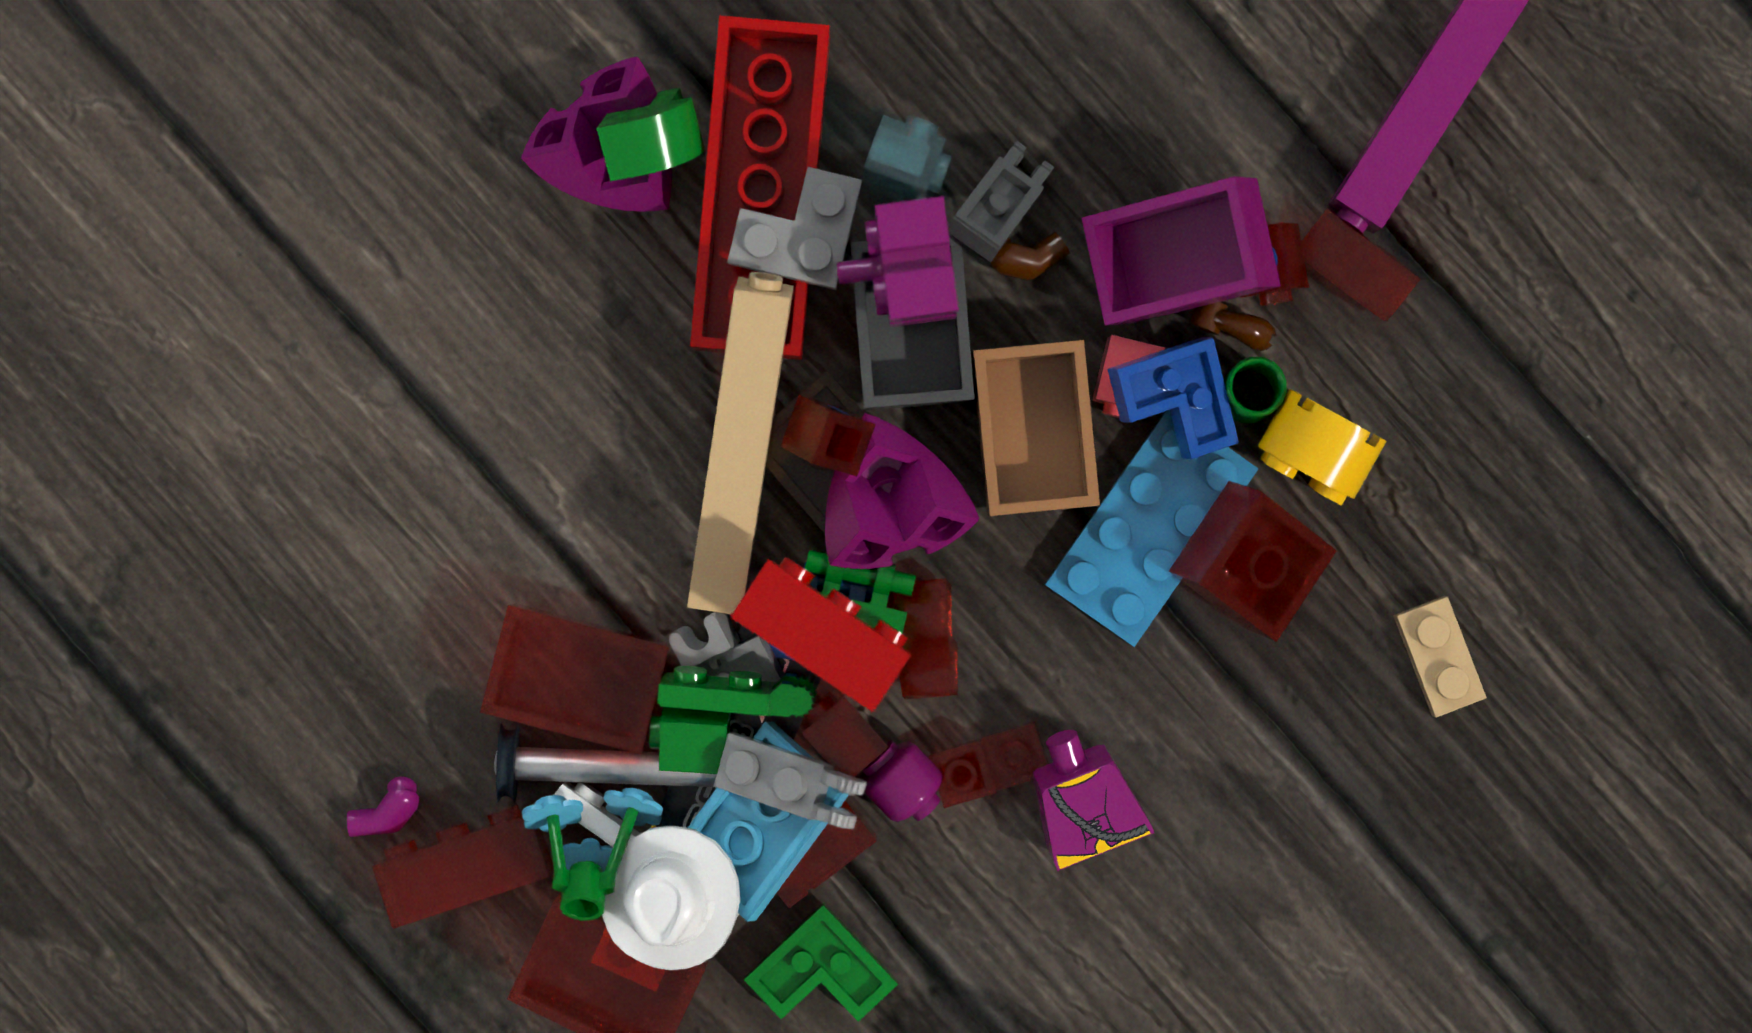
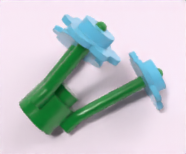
M625 788L622 792L616 790L605 792L603 798L607 803L606 810L611 814L620 816L623 820L613 847L609 845L602 846L594 838H586L581 844L569 843L563 846L561 830L567 824H575L581 821V812L583 811V803L581 801L567 800L564 796L549 795L538 799L534 805L527 806L522 810L525 828H540L543 832H549L554 867L552 888L562 892L560 910L564 915L576 920L587 921L599 918L604 914L606 895L615 892L616 875L633 827L644 826L646 823L659 825L661 822L663 807L653 801L652 796L636 788Z

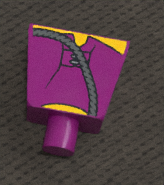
M1075 730L1060 731L1047 739L1046 745L1053 763L1037 768L1033 772L1045 843L1057 871L1154 834L1153 827L1141 804L1105 745H1096L1084 750Z

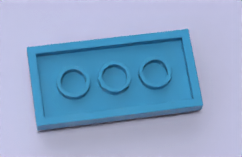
M1170 410L1165 411L1044 585L1135 647L1259 468L1229 447L1194 459L1182 458Z

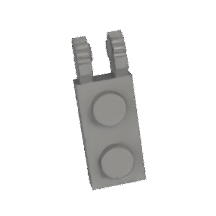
M728 733L714 787L809 820H819L841 828L854 829L857 819L856 815H853L846 809L824 804L827 789L829 786L836 788L844 794L863 795L867 782L833 770L834 765L742 734Z

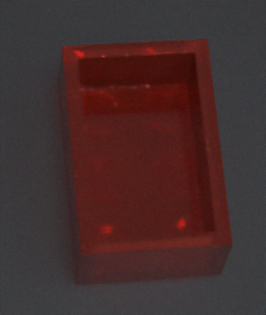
M518 603L510 604L505 614L480 713L642 754L647 748L651 718L655 716L658 706V686L667 672L672 647L667 642Z
M560 892L543 922L507 1000L576 1033H675L705 972L708 961L706 960L699 965L679 970L660 969L641 963L627 955L613 942L602 916L594 920L584 921L564 915L560 910L562 894Z

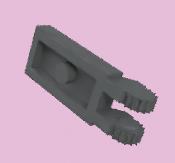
M1018 141L1015 142L1004 158L999 156L948 225V233L989 262L993 260L1044 189L1042 185L1054 169V166L1045 160L1035 168L1030 177L1017 169L1027 148Z

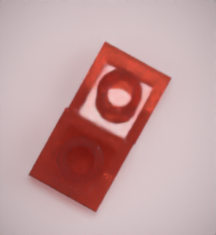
M1327 208L1293 252L1366 309L1387 322L1421 278L1384 248L1374 244L1352 225L1340 219L1335 211Z
M946 578L915 581L912 596L893 592L894 609L908 612L903 634L908 637V640L903 648L911 652V656L899 673L902 697L907 700L958 695V643L952 637V585Z
M1036 721L987 735L928 756L942 773V782L938 790L944 808L995 794L998 790L1034 780L1033 772L1037 768L1049 764Z

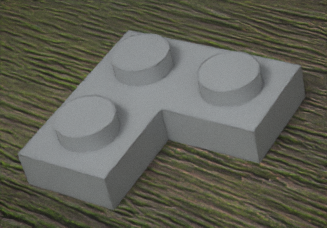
M808 167L795 221L740 208L727 263L836 290L838 285L836 264L844 260L862 180Z

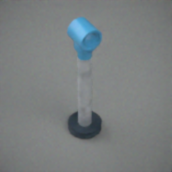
M501 722L494 761L497 803H499L502 797L508 796L513 799L515 804L518 780L714 787L717 774L659 771V752L520 747L519 723L515 729L506 730Z

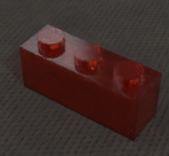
M514 805L488 814L487 817L490 823L488 825L469 831L467 822H463L435 832L437 842L418 848L415 839H411L383 849L386 859L377 862L372 866L392 929L550 877L554 873V867L542 830L540 828H525L519 806Z

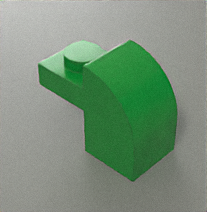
M680 87L659 91L649 106L608 113L596 128L610 182L663 171L688 162L705 151L692 97L683 99Z

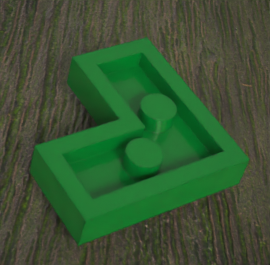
M824 902L744 977V981L780 1019L784 1018L817 985L822 983L859 1022L898 985L895 977Z

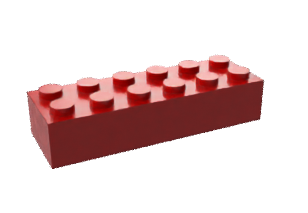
M719 15L690 347L694 351L725 353L734 290L738 277L749 278L750 273L758 272L727 263L740 208L795 221L807 168L819 169L831 38L830 25ZM783 278L782 284L794 286L783 358L802 360L809 284Z

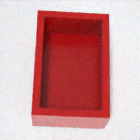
M785 557L780 565L775 561L767 560L730 617L871 712H874L911 656V652L903 648L908 637L881 619L874 628L856 615L861 606L838 590L832 588L828 596L812 587L810 583L815 575L790 558Z

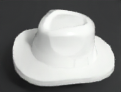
M673 825L655 827L630 839L616 875L615 892L606 895L604 914L602 915L606 929L613 942L627 955L637 961L666 970L687 969L713 957L725 945L730 936L739 909V880L732 860L717 841L691 828Z

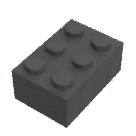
M949 234V245L959 308L956 319L890 327L888 315L877 316L873 280L854 283L864 411L973 402L974 400L962 242ZM867 241L850 242L852 260L869 258Z

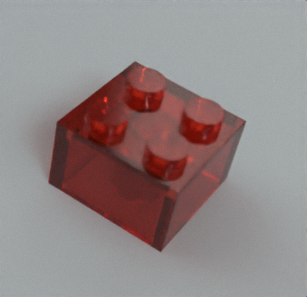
M1228 481L1169 572L1243 628L1277 642L1337 550L1262 491Z

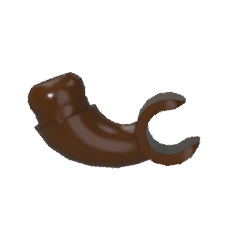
M1221 302L1196 307L1193 311L1191 323L1194 326L1200 327L1204 332L1219 335L1221 330L1225 331L1246 346L1257 351H1264L1273 346L1269 341L1272 336H1276V330L1264 318L1228 311L1229 306Z

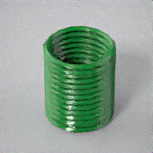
M1249 357L1241 360L1223 378L1233 419L1241 423H1256L1264 420L1282 404L1287 393V381L1282 369L1274 361L1264 357ZM1244 370L1256 371L1269 381L1272 387V401L1269 408L1262 411H1252L1243 407L1236 400L1232 391V381L1236 373Z

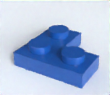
M1201 337L1107 369L1120 421L1132 423L1170 410L1182 458L1194 459L1239 443L1213 337Z

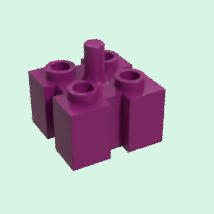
M944 196L875 205V220L865 221L869 258L838 262L836 266L839 284L873 280L877 316L888 315L890 327L956 319L959 308L950 253Z

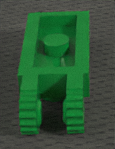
M678 666L674 668V673L666 672L660 681L657 703L662 707L760 716L790 717L795 715L797 718V716L803 717L804 714H809L810 709H813L812 704L816 700L815 696H817L818 691H816L817 685L814 684V680L809 679V676L804 677L802 675L798 677L797 674L786 673L776 682L762 681L761 674L751 671H733L729 673L728 678L707 676V670L701 667Z

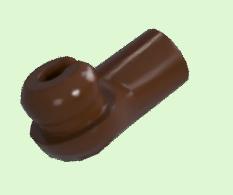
M1053 232L1032 248L1012 243L1011 239L1008 238L990 263L991 267L1001 275L1022 280H1032L1069 255L1070 251L1056 232Z

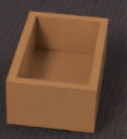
M1084 340L974 350L971 355L987 516L1100 506Z

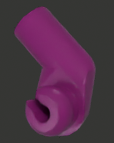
M404 776L396 777L388 783V793L383 797L377 808L348 810L347 829L349 836L391 834L400 831L418 808L419 796L416 793L417 785L414 780Z

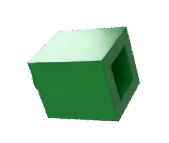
M663 707L662 716H652L649 740L650 749H659V771L717 774L727 736L730 733L731 713Z

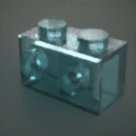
M883 115L864 165V181L915 200L926 199L929 190L939 194L952 156L944 153L946 138L938 136L939 127L926 120L908 116L904 123Z

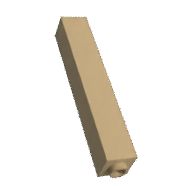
M752 272L749 274V278L738 277L735 286L687 608L731 615L747 590L794 288L792 285L782 284L783 278L775 274Z

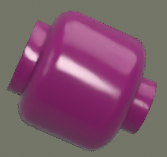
M893 740L888 741L876 750L861 768L866 774L863 781L867 782L864 793L894 822L906 820L911 816L916 821H920L929 815L941 801L936 792L942 782V773L912 742L905 741L896 744Z

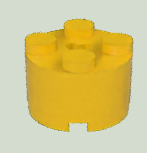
M1289 388L1282 404L1279 406L1258 444V447L1264 450L1260 460L1291 479H1294L1298 470L1312 477L1308 486L1339 505H1343L1347 496L1355 499L1387 441L1373 434L1367 443L1366 440L1371 432L1307 397L1302 406L1297 405L1302 395Z

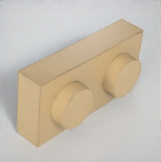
M1442 596L1393 615L1433 717L1437 718L1487 698L1447 596Z

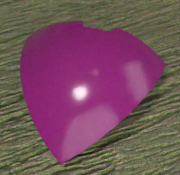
M638 56L609 65L581 81L580 87L583 94L567 109L557 111L555 108H550L532 132L521 159L546 182L583 201L625 211L667 210L671 198L672 168L610 182L596 129L608 113L649 106L657 96L649 74Z
M865 413L856 424L843 447L829 489L825 514V542L829 565L851 569L889 567L893 564L892 556L894 554L916 547H922L926 554L934 553L961 537L980 520L974 504L961 483L933 452L902 429L883 419Z

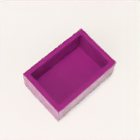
M1234 176L1082 217L1105 325L1132 324L1281 286L1257 178Z

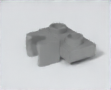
M713 612L705 617L704 626L708 632V642L700 641L689 626H682L669 635V643L680 665L704 668L707 670V676L729 678V673L733 671H751L761 674L762 681L776 682L785 675L767 641L757 635L739 644L741 639L728 614Z

